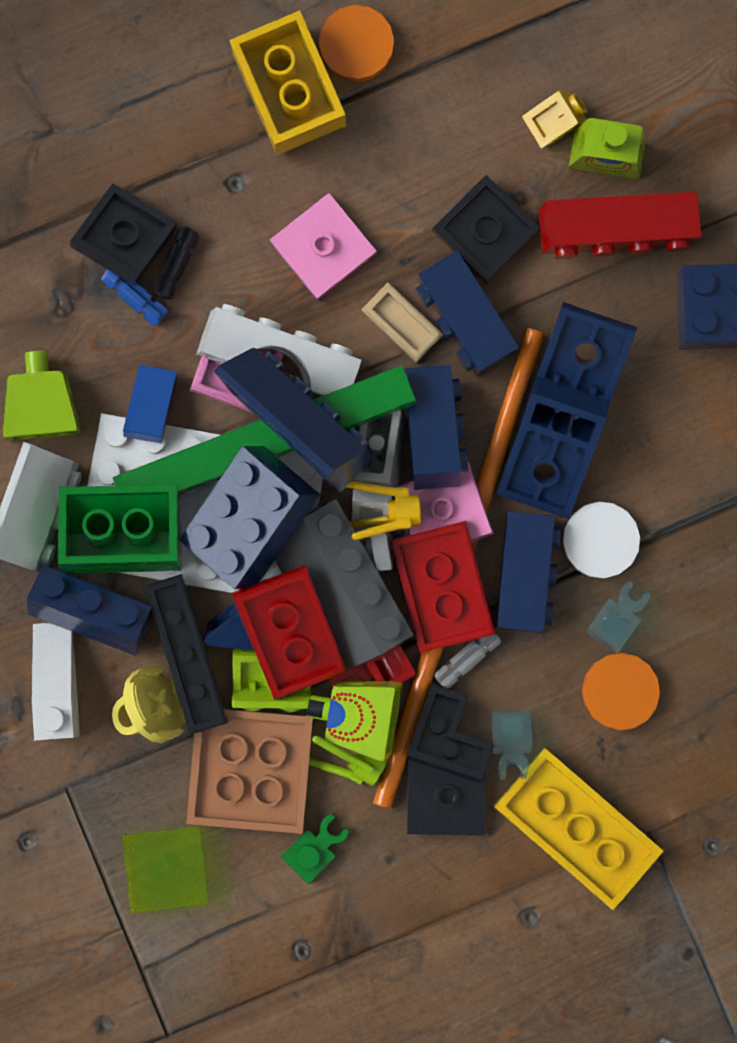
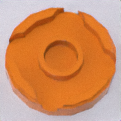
M351 5L340 8L327 18L321 28L319 49L322 61L329 71L339 78L342 77L351 82L371 80L386 69L392 57L394 37L391 26L381 13L370 7Z
M626 653L606 655L594 662L585 674L581 689L584 705L590 716L602 726L616 730L636 728L646 722L656 710L660 696L658 678L650 665L638 656Z

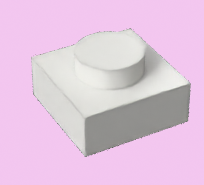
M353 490L352 521L389 515L388 500H392V496Z

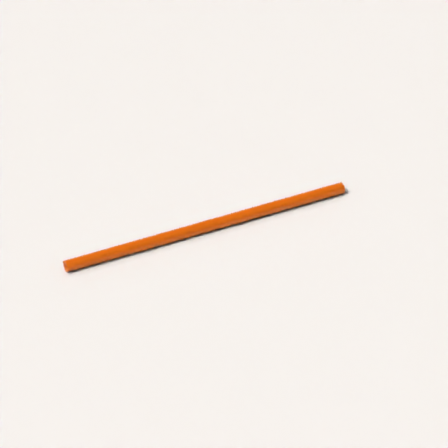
M527 328L477 481V487L486 512H488L545 333L535 329ZM478 540L473 542L474 550L476 549ZM443 648L421 653L415 671L416 675H414L394 736L392 755L388 758L373 803L388 809L392 808L407 762V753L433 682Z

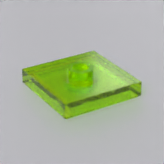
M200 825L122 835L130 914L209 904Z

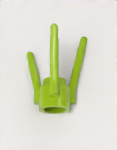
M317 735L312 739L317 745L349 762L347 766L349 769L314 758H310L309 765L349 778L359 785L364 781L373 786L388 759L384 762L378 761L357 752L353 755Z

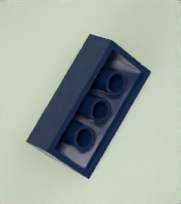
M253 347L218 365L214 372L229 392L339 493L371 461L372 457L366 449L370 443L353 427L348 432L337 423L341 417L327 403L323 402L318 406L309 397L313 391L297 376L292 381L281 372L285 366L271 352L268 351L263 356Z

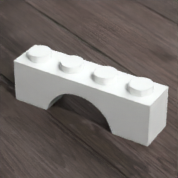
M223 304L222 309L216 307L211 310L196 355L222 364L253 347L257 350L270 349L281 352L296 364L303 382L313 391L311 396L316 398L354 384L361 359L352 357L353 350L338 344H331L330 348L316 343L317 337L302 331H295L294 335L280 330V323L260 317L258 322L244 317V310L231 305Z

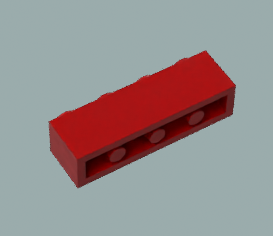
M697 192L547 200L538 209L543 254H555V259L575 258L578 256V252L592 251V256L605 257L614 255L616 253L615 250L629 249L630 254L639 255L652 252L654 247H666L667 252H681L689 250V245L701 238Z

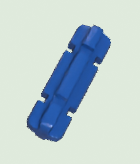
M105 271L102 276L103 283L111 290L116 288L118 290L116 294L138 314L143 312L145 314L143 318L152 326L159 325L166 318L168 309L158 300L156 302L152 301L154 296L139 283L134 286L111 271Z

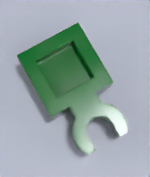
M332 813L322 820L320 832L317 835L308 828L281 856L308 885L336 856L328 847L331 844L343 842L349 834L350 830L347 827L339 835H332L328 831V824L335 818Z

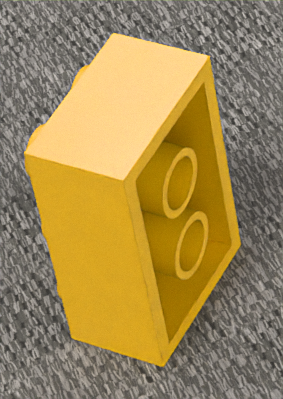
M300 10L229 40L234 59L277 156L346 127V114Z

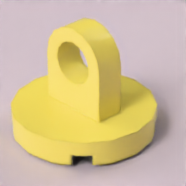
M152 665L143 667L132 672L125 681L123 697L116 701L112 711L113 724L121 734H141L151 742L164 743L180 736L184 731L182 730V725L186 721L174 681L169 680L164 675L167 672L161 667Z

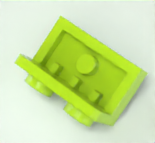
M233 649V708H242L245 711L251 712L259 711L263 708H280L287 712L308 709L311 686L274 700L255 651Z

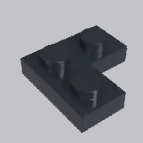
M431 684L407 753V759L481 784L493 743L457 732L468 696Z

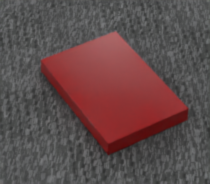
M467 521L390 540L420 653L496 634Z
M306 565L232 592L233 599L274 700L347 672Z

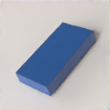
M139 365L123 428V437L162 443L177 380V371Z

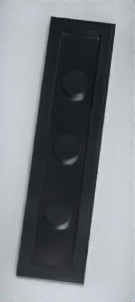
M183 574L145 585L189 734L192 735L227 724L226 713Z

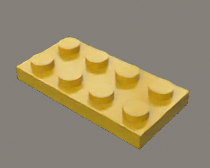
M546 748L541 750L494 805L499 812L612 910L618 906L664 852Z

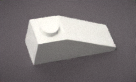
M51 623L33 624L32 713L34 741L80 737L73 632Z

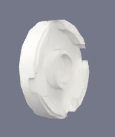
M595 502L584 505L570 517L564 528L562 545L567 560L575 570L589 577L605 579L619 575L633 563L639 552L640 535L636 522L626 510L614 503Z

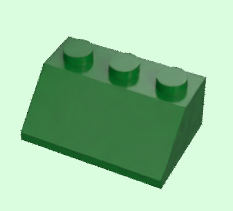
M177 484L59 487L58 565L64 573L182 571V543L179 541L181 537V521Z

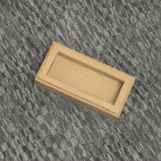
M388 282L361 309L362 313L416 364L443 337V334Z

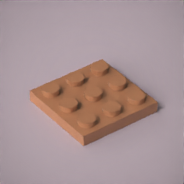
M224 709L228 720L227 724L194 734L186 824L303 834L313 718L300 715Z

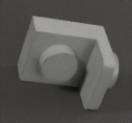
M375 526L354 528V531L359 532ZM392 531L359 539L372 563L375 564L377 571L391 570L396 560L390 541L393 540Z

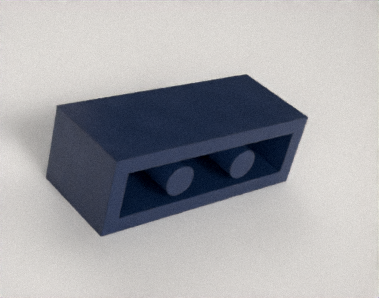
M458 250L418 274L417 282L419 286L415 288L416 292L427 308L431 305L435 308L440 316L436 323L447 340L451 337L454 338L460 348L456 355L467 372L473 369L479 377L517 353L519 346Z
M451 365L405 368L406 376L417 404L407 407L414 490L461 486V473L468 472L466 449H459L458 437L465 436L463 413H455V402L461 401L460 379H452Z
M507 512L496 629L543 633L544 625L551 626L553 603L547 602L548 587H555L557 564H550L552 548H559L561 526L554 525L555 516Z
M42 565L27 597L28 615L134 656L137 655L151 622L152 606Z

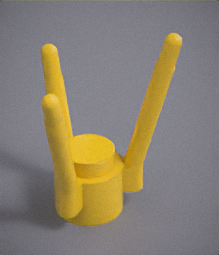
M351 481L346 486V488L395 496V500H388L389 515L350 521L353 529L371 527L353 533L351 535L353 540L422 525L419 494L409 495V487L395 488L359 481Z

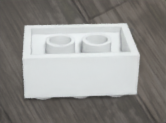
M23 442L0 507L1 560L36 572L40 571L42 565L50 566L56 550V545H53L52 541L56 530H58L59 487H79L82 473L77 472L79 464Z

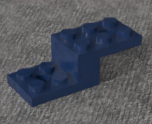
M565 302L562 303L496 494L568 519L570 518L606 422L610 401L635 337L636 326ZM588 343L597 349L598 355L593 359L585 360L578 356L576 348L581 344ZM540 463H549L555 468L556 474L549 478L541 477L536 473L535 466Z

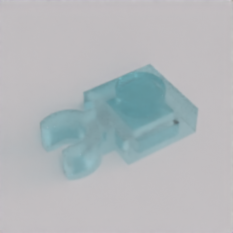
M631 581L623 585L619 594L620 603L617 604L608 599L586 632L617 654L620 653L641 622V619L633 615V613L643 610L650 598V594L646 592L641 600H631L628 596V592L633 585Z
M530 711L492 712L493 754H504L499 760L498 773L500 778L506 779L507 766L514 764L521 770V779H526L529 763L522 753H532Z

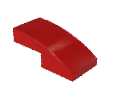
M398 644L381 655L348 669L346 673L330 678L328 682L332 689L334 685L341 681L402 683L416 675V672L402 647Z

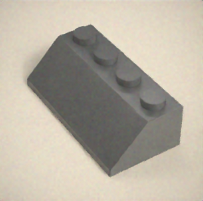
M337 499L327 501L306 514L274 561L281 573L303 565L307 566L346 670L381 655L413 636V633L360 540H353L351 538L355 531Z

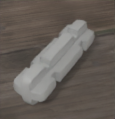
M495 634L479 638L475 642L472 640L449 660L451 663L448 666H442L435 673V679L443 688L449 689L458 681L457 677L460 675L464 676L486 657L485 653L488 650L491 652L501 643L500 637Z

